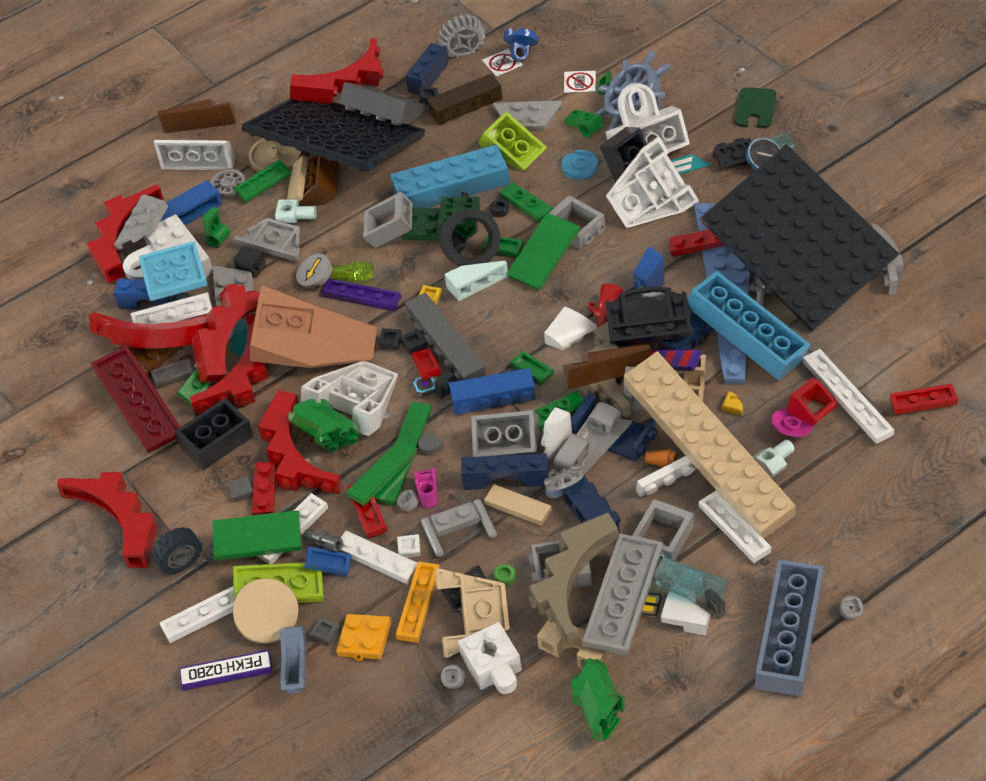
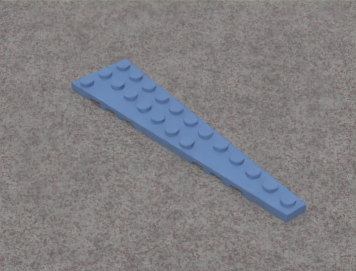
M694 203L698 231L708 230L700 221V217L717 203ZM726 246L702 250L706 279L718 271L749 296L750 270ZM716 331L724 384L745 385L746 354Z

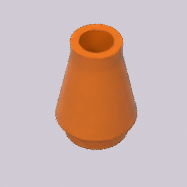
M672 449L647 451L645 456L646 464L661 468L678 460V452Z

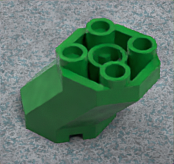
M315 399L306 400L294 405L292 408L293 413L290 411L288 414L292 424L314 437L316 443L322 449L327 448L328 452L338 451L342 446L352 445L359 441V427L349 418L333 410L332 405L326 399H320L321 403H316Z
M588 658L579 676L576 675L570 684V687L573 689L572 700L573 704L581 707L592 738L602 742L603 739H609L619 725L620 718L617 715L619 711L624 712L625 697L616 692L605 663L598 659Z

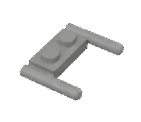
M480 499L475 500L473 503L469 502L432 515L429 519L424 518L421 520L427 538L438 558L442 557L444 552L437 535L440 537L477 524L481 520L489 538L493 539L497 536Z

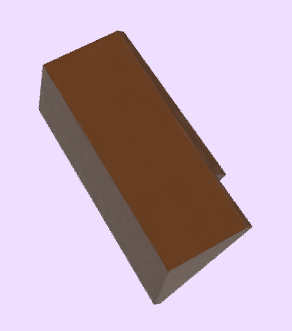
M207 99L157 111L165 133L236 124L234 106L230 102L215 105L213 100Z
M649 344L581 353L582 362L562 365L568 389L624 376L626 366L636 367L650 357Z

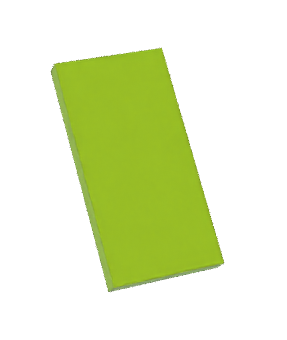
M305 562L233 566L234 601L240 590L250 582L258 579H274L284 583L291 589L297 599V603L324 602L322 571L304 568Z

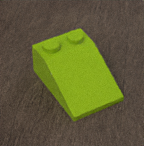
M507 111L482 134L478 142L482 148L497 144L505 162L523 172L547 149L541 141Z

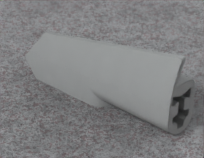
M599 402L576 435L571 434L554 459L553 469L548 476L552 477L551 474L554 472L560 474L561 469L566 468L567 471L572 466H580L585 475L632 424V421L621 419L620 410L606 403Z

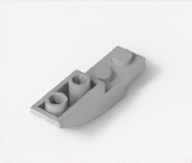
M872 224V227L899 252L891 237L877 224ZM900 254L881 271L885 272L883 284L884 287L888 288L889 295L897 294L898 279L903 277L904 265Z

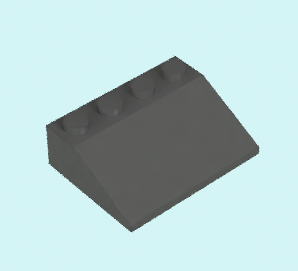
M344 82L339 104L345 105L347 110L355 111L358 109L361 110L360 114L366 116L374 114L376 119L382 121L389 119L392 120L391 124L402 126V123L410 124L429 110L427 104L370 86Z

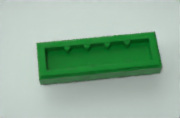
M279 159L237 185L234 189L246 204L289 177L291 172Z
M514 182L500 191L501 198L538 222H541L545 215L553 210V207Z
M578 391L534 410L539 416V431L544 429L545 421L555 407L569 412L570 417L574 415L584 401Z

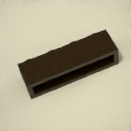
M492 74L486 75L427 99L429 113L436 123L440 125L502 100V88Z

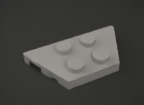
M563 100L493 103V109L495 112L497 111L499 117L507 111L528 131H545L549 127V123L555 119L556 112L563 108Z
M142 195L136 207L132 210L129 219L125 222V226L114 244L115 247L121 250L125 242L131 240L134 243L142 237L154 233L168 208L166 202Z
M265 218L259 224L247 229V234L242 237L237 235L233 238L236 245L246 246L267 254L299 262L301 231L298 226Z
M212 266L216 306H222L220 293L229 284L245 285L246 292L254 290L252 272Z

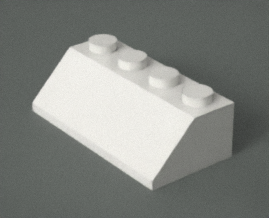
M154 140L161 169L228 170L233 169L236 159V151L232 141Z

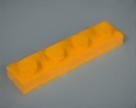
M417 563L396 632L397 640L419 643L436 586L434 569H440L439 564Z

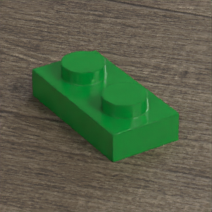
M197 368L176 395L192 406L189 397L205 391L211 383H200Z

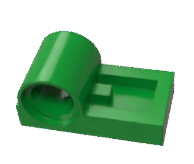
M577 109L564 118L566 125L579 128L581 134L586 138L591 137L603 128L601 115Z
M212 207L203 215L202 223L206 244L218 248L229 237L231 231L225 224L221 223L218 208Z

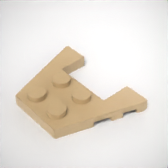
M434 569L436 590L459 587L461 594L465 635L442 637L444 658L451 657L460 652L459 640L499 622L504 631L510 629L505 583L446 571L444 569Z

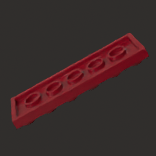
M127 345L91 363L92 369L147 454L177 439L175 431L181 428Z

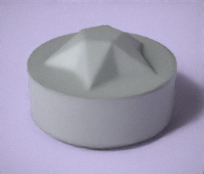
M413 490L403 491L397 499V505L406 512L414 509L419 502V497Z
M856 596L845 597L839 604L840 614L848 620L858 618L863 612L862 601Z
M449 665L442 671L441 681L449 689H458L465 681V673L458 666Z

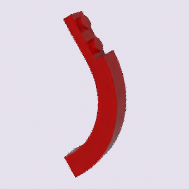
M96 312L89 314L91 333L109 338L112 344L127 345V347L169 348L192 345V337L198 330L208 328L206 320L207 314L178 322L156 324L127 322Z

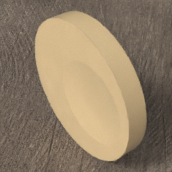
M264 138L257 141L249 151L250 165L257 173L279 159L291 171L292 164L302 156V151H297L290 146H282L274 141H266Z
M274 579L252 581L244 586L236 596L233 605L234 622L239 632L248 640L259 644L276 643L281 641L279 630L282 627L296 625L298 619L297 599L291 589L280 581Z

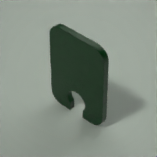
M751 87L741 89L735 115V124L740 127H748V118L755 116L760 119L757 123V128H769L773 120L776 91L773 89Z

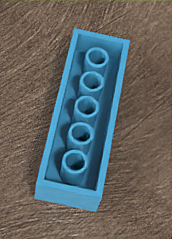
M497 144L390 174L394 195L402 192L412 202V208H429L440 205L442 197H461L462 192H467L471 196L510 184L508 167Z
M718 271L690 292L688 308L778 381L803 361V357L806 356L811 344Z

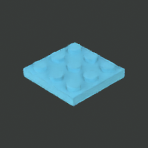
M195 241L139 256L150 301L208 286Z

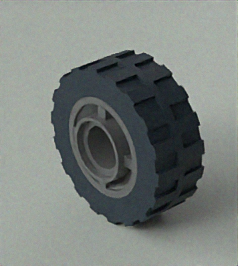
M181 527L162 535L152 548L153 552L151 555L160 570L170 575L191 567L200 557L203 548L202 543L190 528Z

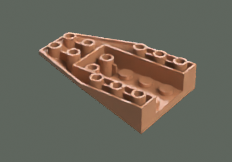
M261 285L250 344V361L304 368L373 360L377 327Z

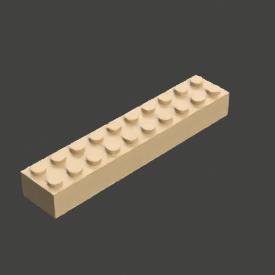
M658 351L624 375L625 387L716 491L763 539L795 516L796 505Z

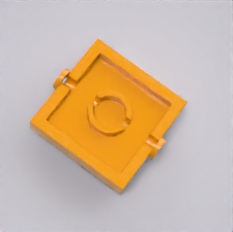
M347 614L336 650L338 657H352L357 661H362L363 658L381 660L391 626L390 617Z

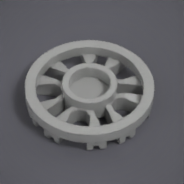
M228 169L214 175L211 184L218 188L217 190L221 198L231 195L234 197V195L237 196V193L233 190L234 187L244 182L245 178L241 172Z
M572 466L567 471L566 468H563V470H560V474L554 472L551 474L552 477L546 478L544 484L548 491L560 490L581 480L584 473L580 466Z

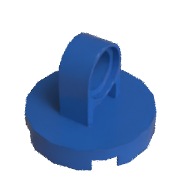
M509 28L504 31L503 39L508 44H511L510 55L512 59L522 61L528 56L529 47L538 44L539 35L536 36V32L529 29L519 28V31H513V28ZM517 48L522 50V57L516 55Z

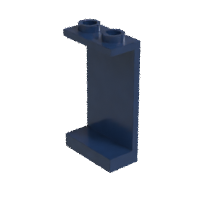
M588 393L572 416V434L576 435L596 407V396ZM651 418L647 426L632 421V424L607 451L637 462L639 457L646 453L649 442L656 438L658 432L656 421Z

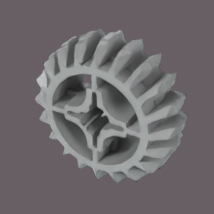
M460 14L458 18L454 16L453 20H448L447 24H443V29L439 30L440 35H438L439 45L447 47V54L450 58L453 56L456 58L459 56L464 57L475 53L476 49H481L480 45L484 44L483 39L486 38L481 22L474 16L470 17L468 14L465 16Z

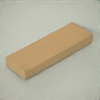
M304 155L292 164L287 200H298L300 202L303 199L308 158Z
M495 484L484 499V504L540 526L543 525L552 511L551 505Z

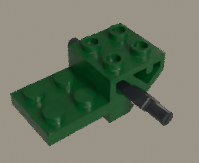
M462 192L461 197H442L440 208H412V230L403 234L402 240H440L442 226L448 217L464 209L480 210V197H468L469 194L467 192ZM465 219L454 228L452 243L459 254L466 248L467 239L477 233L479 221Z

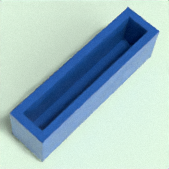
M208 180L198 184L166 202L168 208L160 222L176 214L184 225L191 223L203 216L212 207L217 208L222 205L219 191Z
M530 368L449 383L455 414L536 400Z

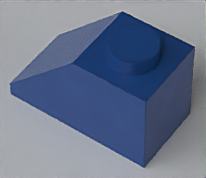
M651 246L647 248L633 271V285L636 289L661 287L665 284L664 256Z

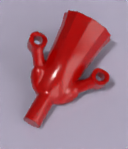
M610 283L601 285L598 308L596 303H588L589 311L593 312L594 316L599 319L596 328L607 321L605 302L609 300V303L618 298V294L624 292L620 286Z

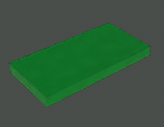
M547 213L506 273L507 276L540 291L581 230L579 225Z
M299 510L212 520L215 561L302 550Z

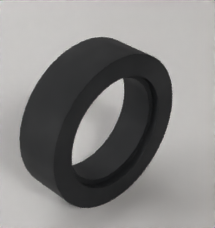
M464 209L457 211L448 217L441 229L440 244L446 257L458 266L488 263L496 255L500 246L499 227L495 220L482 210ZM465 219L479 221L484 225L488 233L487 247L480 255L472 258L459 254L452 243L454 228Z

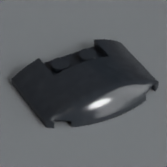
M643 287L620 293L618 298L609 303V300L605 302L610 344L627 347L633 343L672 339V342L692 335L687 295L684 291H682L681 295L672 292L671 288Z

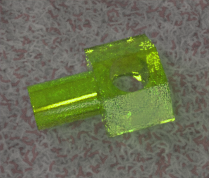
M367 261L351 262L347 265H333L331 278L369 280L372 279L374 265L372 262Z

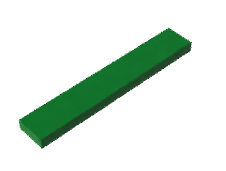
M411 402L396 443L402 439L418 448V441L425 430L432 411V405ZM414 457L375 495L376 503L396 506L398 496L402 491Z

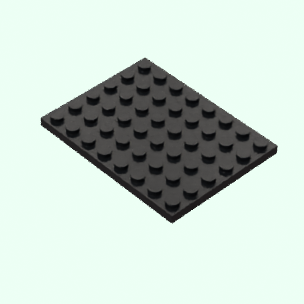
M290 99L243 123L241 131L249 133L250 136H259L266 141H274L282 146L293 147L297 151H306L313 156L325 157L329 161H337L345 166L359 168L360 171L371 170L425 136V129L403 123L402 126L391 124L392 120H378L376 115L366 116L360 114L361 110L358 109L355 111L347 110L345 105L334 101L333 104Z
M787 144L700 217V221L812 332L900 254Z

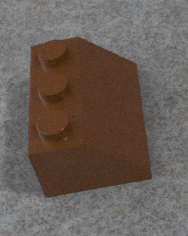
M311 155L308 157L303 199L299 202V206L325 205L329 200L335 198L337 194L336 184L338 181L339 162L329 161L321 156Z

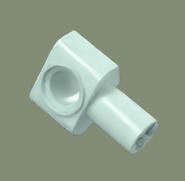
M278 200L275 219L284 223H296L298 219H316V207L299 206L298 200Z
M784 440L773 449L770 447L762 449L752 457L773 478L786 468L787 463L784 459L794 452V446L789 440Z

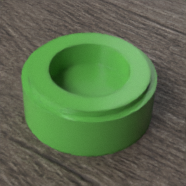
M502 564L495 568L493 573L494 581L505 583V587L515 582L516 572L511 565Z

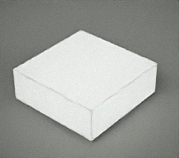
M419 534L397 537L399 555L406 558L421 556Z

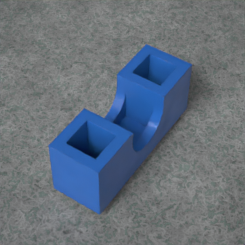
M118 279L114 296L119 309L137 310L140 300L150 301L145 280ZM175 295L156 299L150 302H152L154 306L172 302V298Z

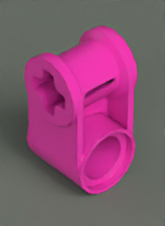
M435 467L424 471L413 470L421 506L425 508L434 507L439 500Z

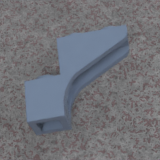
M304 625L282 627L279 630L282 651L281 691L287 690L288 693H298L309 682L306 662L308 650Z

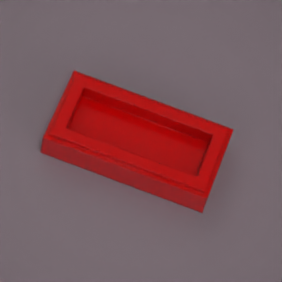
M430 348L411 354L413 363L422 380L441 375L440 367Z

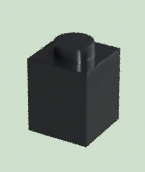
M243 246L233 258L236 269L252 272L254 278L266 266L263 252Z

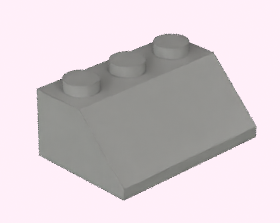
M533 410L471 416L473 457L536 453L539 441V416Z

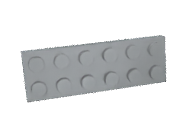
M619 534L582 640L584 647L628 656L663 550V542Z

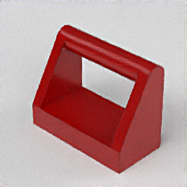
M812 377L790 395L786 412L814 426L834 410L838 403L822 383ZM812 400L825 405L816 414H813L806 406Z

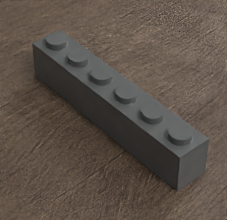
M426 292L405 302L406 311H404L407 320L413 322L415 330L418 329L427 341V346L433 348L434 354L438 359L441 358L445 369L454 373L455 381L486 376L483 363Z

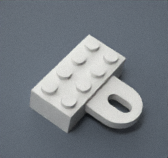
M632 83L621 91L618 98V108L623 125L606 131L607 140L625 127H640L647 144L660 137L669 152L690 144L681 109L670 106L658 110L653 91L644 84ZM635 92H638L641 101V108L638 111H635L632 102V95Z
M176 214L159 222L154 233L144 237L147 246L131 253L123 263V269L128 279L144 280L142 268L134 270L141 265L140 255L195 241L205 277L213 275L210 258Z

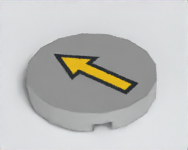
M324 254L309 256L301 263L297 270L296 279L298 283L305 289H315V286L323 285L332 272L330 259Z

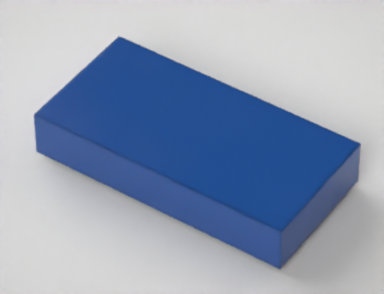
M308 546L304 568L347 576L351 555Z

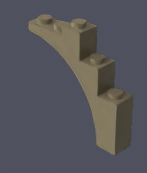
M608 322L594 329V343L597 347L589 352L625 346L610 344ZM615 378L579 387L584 396H587L588 393L596 396V400L600 398L603 403L620 410L623 419L628 420L632 417L631 403L622 394Z
M609 513L560 532L561 542L558 545L561 552L545 559L546 568L543 569L546 579L529 586L530 596H528L531 607L533 609L536 608L540 616L547 614L551 623L554 622L557 626L555 629L559 639H564L568 647L576 644L575 629L568 613L569 597L573 584L588 562L601 551L615 544L619 537L618 528Z

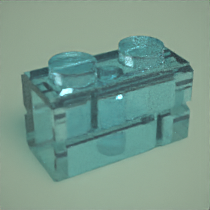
M666 556L663 557L654 573L657 586L695 603L698 602L707 585L705 573L698 570L694 571L693 568Z

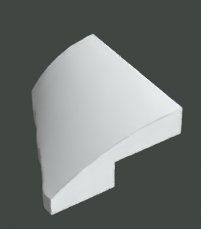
M564 307L544 332L545 344L563 351L570 347L571 344L582 341L584 335L590 332L594 333L597 325L580 313Z
M556 407L545 421L544 434L541 441V446L545 447L543 453H547L548 461L556 457L559 450L572 434L570 413Z
M670 589L662 611L661 622L683 626L684 632L706 635L711 614L676 590Z

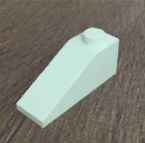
M498 261L460 266L445 274L446 288L459 302L508 277L506 274L508 272L507 262Z

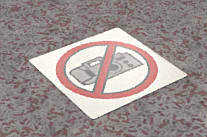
M509 49L482 59L495 76L523 66L520 61L512 59Z
M596 71L564 72V93L595 91Z

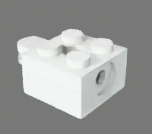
M499 622L458 641L460 655L480 690L493 684L501 694H508L516 689L517 679L515 674L522 671L520 655Z

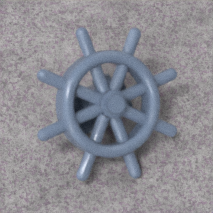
M654 51L648 52L643 63L629 65L628 60H623V70L613 78L609 86H600L599 90L605 92L604 107L595 114L601 115L602 118L609 113L614 118L608 131L618 127L620 121H622L619 109L617 110L616 108L618 106V95L626 86L632 83L648 86L655 95L658 110H662L659 98L663 99L665 92L659 91L660 76L669 71L671 66L666 63L657 70L652 68L650 64L655 57ZM638 92L632 95L635 111L641 108Z

